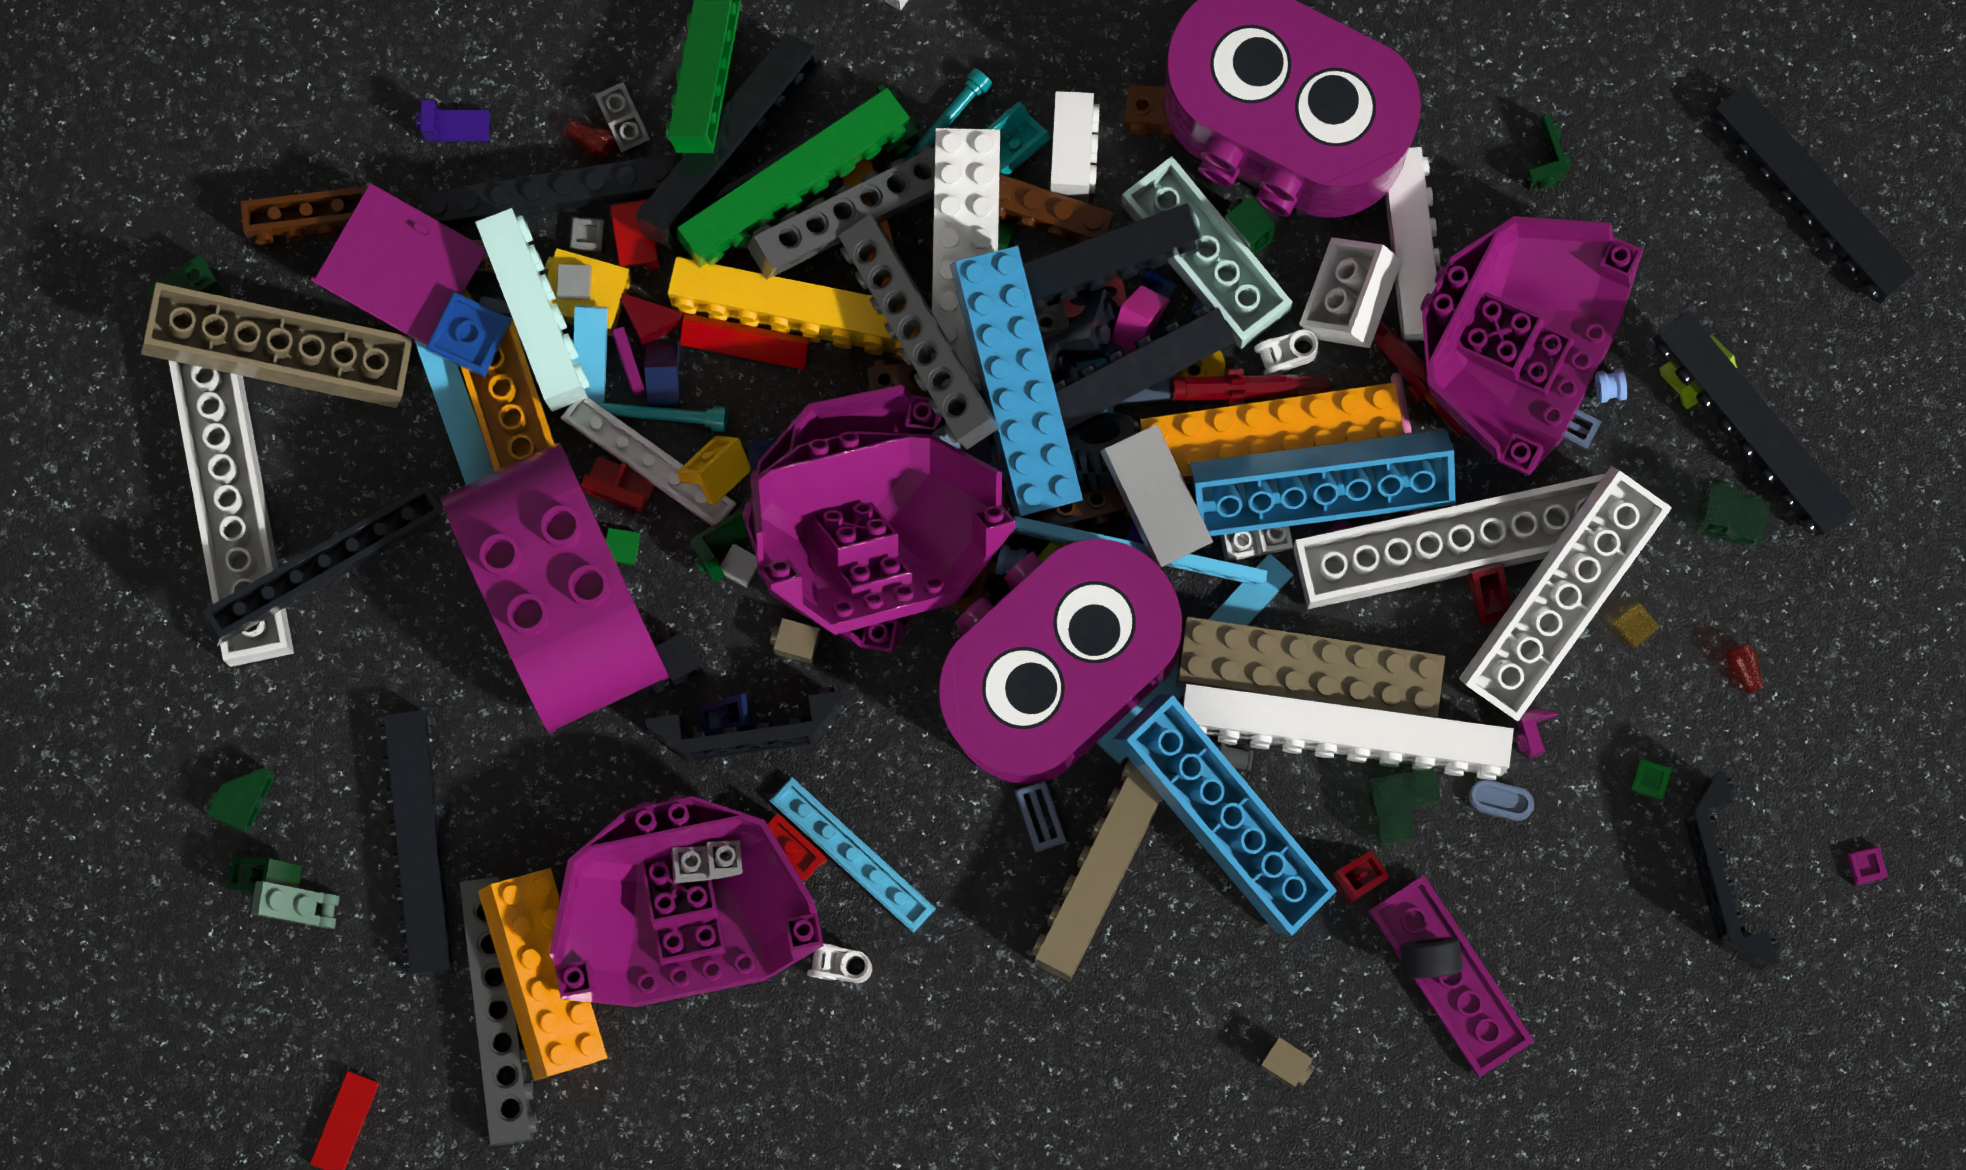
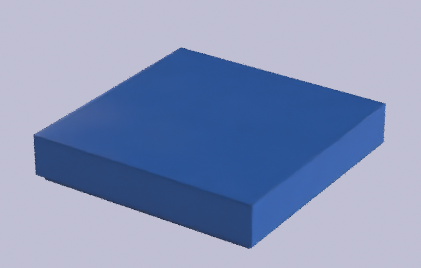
M453 291L425 349L427 352L485 378L513 320L509 316Z

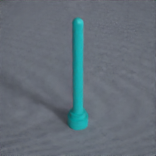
M976 68L971 70L965 77L967 81L964 83L965 88L904 158L905 161L915 157L914 153L926 145L932 146L936 142V128H948L974 96L978 97L981 93L985 94L993 83L984 73ZM887 184L890 191L895 190V185Z
M596 403L616 417L705 424L706 428H711V431L725 432L727 427L728 408L723 406H713V409L707 408V411Z

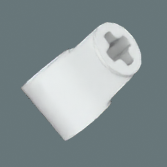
M1303 329L1282 337L1263 341L1257 344L1254 349L1256 353H1260L1265 367L1264 375H1281L1293 368L1312 362L1317 354L1318 340L1314 333ZM1299 341H1307L1311 344L1312 349L1308 353H1299L1294 346Z
M824 944L823 947L814 951L812 967L807 971V976L825 980L862 983L870 977L872 964L863 952ZM859 958L864 960L865 968L861 974L852 975L848 972V965L853 959Z

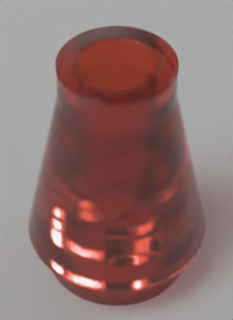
M573 120L566 130V136L576 142L594 159L598 157L605 159L613 149L615 138L610 135L609 130L584 124L577 120Z
M1750 643L1726 652L1728 658L1726 663L1744 687L1746 694L1765 687L1761 677L1757 651L1752 649Z

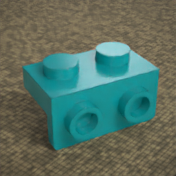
M1017 102L1010 109L1006 110L1001 117L987 128L1000 129L999 174L1004 176L1012 173L1051 139L1048 131L1028 114L1021 102Z

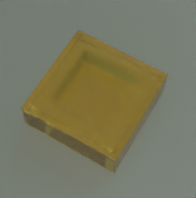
M1637 603L1613 624L1634 649L1660 628L1640 603Z

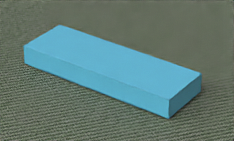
M576 305L574 311V346L579 357L573 360L575 364L580 363L588 379L590 387L585 389L588 398L595 403H604L608 307Z

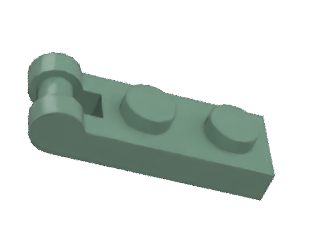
M256 881L251 914L315 927L335 929L336 919L333 918L335 906L339 904L340 896ZM316 904H322L320 916L315 915Z

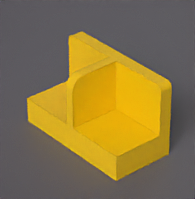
M715 436L677 471V474L682 483L700 484L708 504L715 505L751 471V466L739 438Z

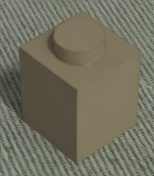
M782 618L780 627L775 625L773 628L770 644L774 645L775 655L813 664L821 631L820 628Z
M1280 1037L1276 1040L1260 1066L1261 1069L1292 1089L1297 1083L1304 1086L1314 1070L1309 1066L1313 1060L1311 1057Z

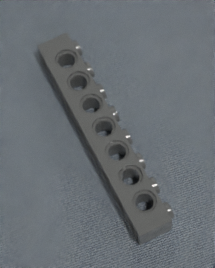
M926 145L914 153L915 157L907 161L904 158H900L887 167V171L880 174L877 171L871 172L861 179L860 184L854 187L850 184L845 185L834 193V197L826 201L823 197L819 198L807 206L808 210L799 214L797 211L790 212L780 219L781 223L773 227L767 224L754 231L753 238L747 248L766 280L841 243L838 235L869 214L879 223H882L934 197L935 147L932 148L930 145ZM914 171L922 172L926 180L917 178ZM887 184L895 185L900 193L890 191ZM860 197L870 199L873 206L863 204ZM833 211L843 212L846 219L841 220L837 218ZM806 224L815 225L819 229V233L809 231ZM779 237L788 238L792 246H784L780 242Z
M869 214L838 236L844 245L840 248L843 256L850 265L854 263L857 267L858 272L855 273V277L865 290L869 288L873 295L869 300L879 315L883 313L888 322L884 326L894 341L898 339L901 343L902 348L899 349L902 358L908 366L913 364L917 373L914 375V378L924 392L926 390L929 391L933 399L928 402L939 418L941 416L944 417L948 424L944 427V430L954 444L959 442L966 449H969L1000 428L881 224ZM876 252L875 257L871 261L867 262L868 256L871 253ZM891 277L890 282L886 286L881 287L882 282L886 278ZM906 302L905 307L900 312H896L898 305ZM921 327L919 334L911 338L913 330ZM932 353H936L933 361L926 364L927 357ZM951 378L948 387L940 390L943 381ZM966 404L964 412L955 416L957 408Z
M499 876L460 882L490 1145L493 1146L534 1141L533 1133L538 1132L536 1113H530L529 1100L534 1099L532 1080H526L525 1067L529 1066L525 1049L522 1046L521 1035L505 981L503 980L499 986L495 987L490 986L488 983L490 972L495 969L501 970L496 952L487 954L484 950L485 941L491 937L487 921H482L480 917L483 907L478 890L490 884L503 881ZM498 1002H505L508 1006V1013L502 1019H494L492 1016V1008ZM504 1034L509 1035L512 1039L510 1049L506 1052H498L495 1046L497 1038ZM506 1067H512L516 1072L514 1082L509 1085H503L499 1079L500 1072ZM510 1100H516L520 1106V1111L514 1118H507L503 1113L504 1105Z

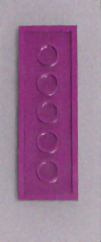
M1424 875L1368 911L1401 962L1400 946L1404 943L1437 937H1456L1459 940L1463 965L1462 971L1442 977L1413 980L1478 1078L1534 1042Z

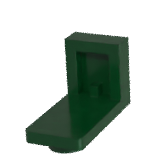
M883 83L877 86V94L886 89ZM890 88V92L893 94V96L896 98L899 104H902V101L898 94L895 92L893 88ZM911 112L908 113L910 120L907 134L897 142L892 143L890 140L881 146V152L888 162L895 157L900 159L906 156L912 150L911 146L919 141L918 129L920 125Z
M1549 113L1542 115L1539 125L1552 163L1528 170L1525 181L1529 190L1538 188L1539 191H1545L1555 187L1557 182L1565 180L1569 172L1568 168H1571L1569 154L1566 149L1562 150L1558 140L1561 139L1559 125L1556 120L1552 121Z
M744 508L689 540L697 555L692 559L701 575L708 573L714 583L726 577L715 556L731 547L732 544H736L749 536L745 525L746 521L743 518Z

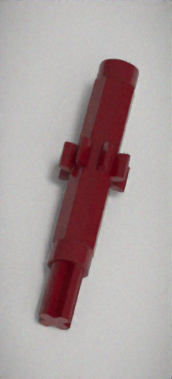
M1380 320L1374 340L1384 356L1411 385L1408 387L1410 397L1417 404L1424 400L1460 440L1467 437L1469 433L1431 397L1427 381V369L1424 362L1394 330L1391 331Z
M1240 368L1224 369L1225 376L1172 377L1169 382V394L1172 401L1225 399V406L1244 404V399L1291 398L1326 393L1330 389L1328 376H1243L1244 369Z

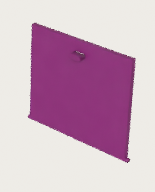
M370 183L316 278L312 277L311 281L427 346L453 291L463 295L487 251L480 244Z

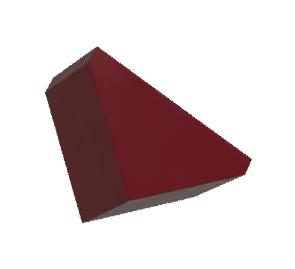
M622 293L621 302L643 346L682 327L683 312Z
M1502 562L1471 570L1465 580L1479 623L1482 626L1501 620L1510 608Z
M1369 851L1336 871L1331 876L1330 881L1349 906L1383 883L1390 876L1374 853Z

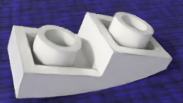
M1289 526L1220 535L1225 561L1257 557L1293 548Z

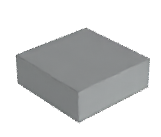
M572 217L570 251L602 253L604 219Z
M559 264L557 297L590 299L591 265Z
M732 544L720 567L726 578L747 588L758 568L757 557Z

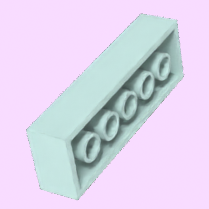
M1171 156L1124 192L1121 205L1131 218L1137 222L1188 203L1193 210L1204 245L1198 247V251L1190 256L1180 257L1176 255L1168 258L1167 261L1196 297L1201 300L1203 305L1207 304L1208 308L1219 307L1233 335L1235 344L1241 350L1289 313L1292 300Z
M510 208L477 221L476 225L545 402L553 412L588 398L585 391L586 388L590 387L588 379L580 363H574L573 359L579 356L569 334L563 335L562 330L566 329L567 325L557 303L551 304V300L556 299L546 275H540L539 271L544 270V266L534 244L528 245V242L533 241V238L523 216L517 217L513 209Z

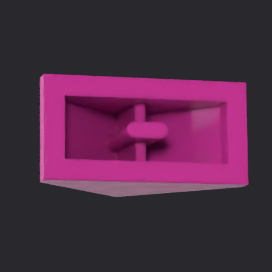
M1141 285L1121 306L1111 342L1126 350L1134 348V341L1145 335L1152 334L1170 300Z

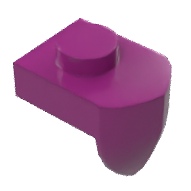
M1538 709L1527 710L1517 721L1520 733L1516 734L1517 743L1520 751L1526 752L1528 759L1541 756L1545 751L1536 723L1558 716L1557 712Z

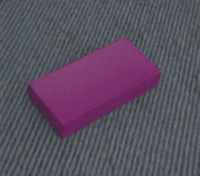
M624 327L615 329L612 334L631 391L635 397L645 394L646 392Z

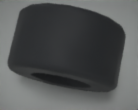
M1456 937L1420 939L1404 943L1400 946L1403 974L1406 978L1442 977L1459 973L1463 969L1460 942Z

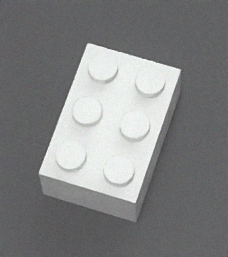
M1056 91L1051 191L1088 203L1089 193L1095 194L1097 165H1090V163H1097L1098 135L1092 134V132L1098 133L1100 104H1093L1094 93Z
M1331 237L1299 325L1305 330L1314 333L1318 340L1370 348L1402 260L1382 244Z

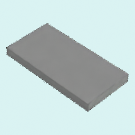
M1157 424L1100 451L1151 559L1160 568L1213 542Z

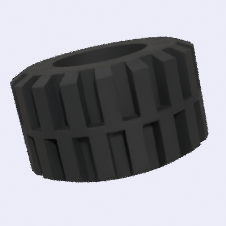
M1107 412L1097 414L1066 431L1081 488L1099 490L1116 487L1100 451L1141 432L1136 420L1128 415H1121V413Z

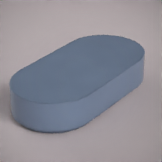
M1485 779L1476 782L1469 792L1471 806L1480 813L1511 821H1522L1529 817L1534 809L1532 795L1526 789Z

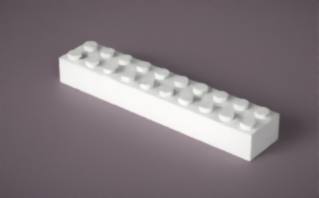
M169 361L213 604L278 568L243 376ZM286 608L222 643L220 646L223 661L232 667L294 654Z
M1605 474L1295 540L1293 550L1307 609L1468 575L1471 570L1502 562L1503 566L1507 567L1545 559Z
M1186 684L1182 706L1209 737L1218 738V743H1225L1227 745H1237V740L1250 742V747L1257 749H1269L1270 745L1282 746L1283 752L1301 754L1302 749L1315 751L1314 755L1322 758H1334V754L1347 755V760L1352 762L1365 763L1367 758L1380 760V765L1388 767H1399V763L1412 764V769L1418 771H1431L1432 767L1443 768L1445 774L1463 776L1464 771L1477 773V778L1483 780H1496V776H1502L1510 765L1514 728Z

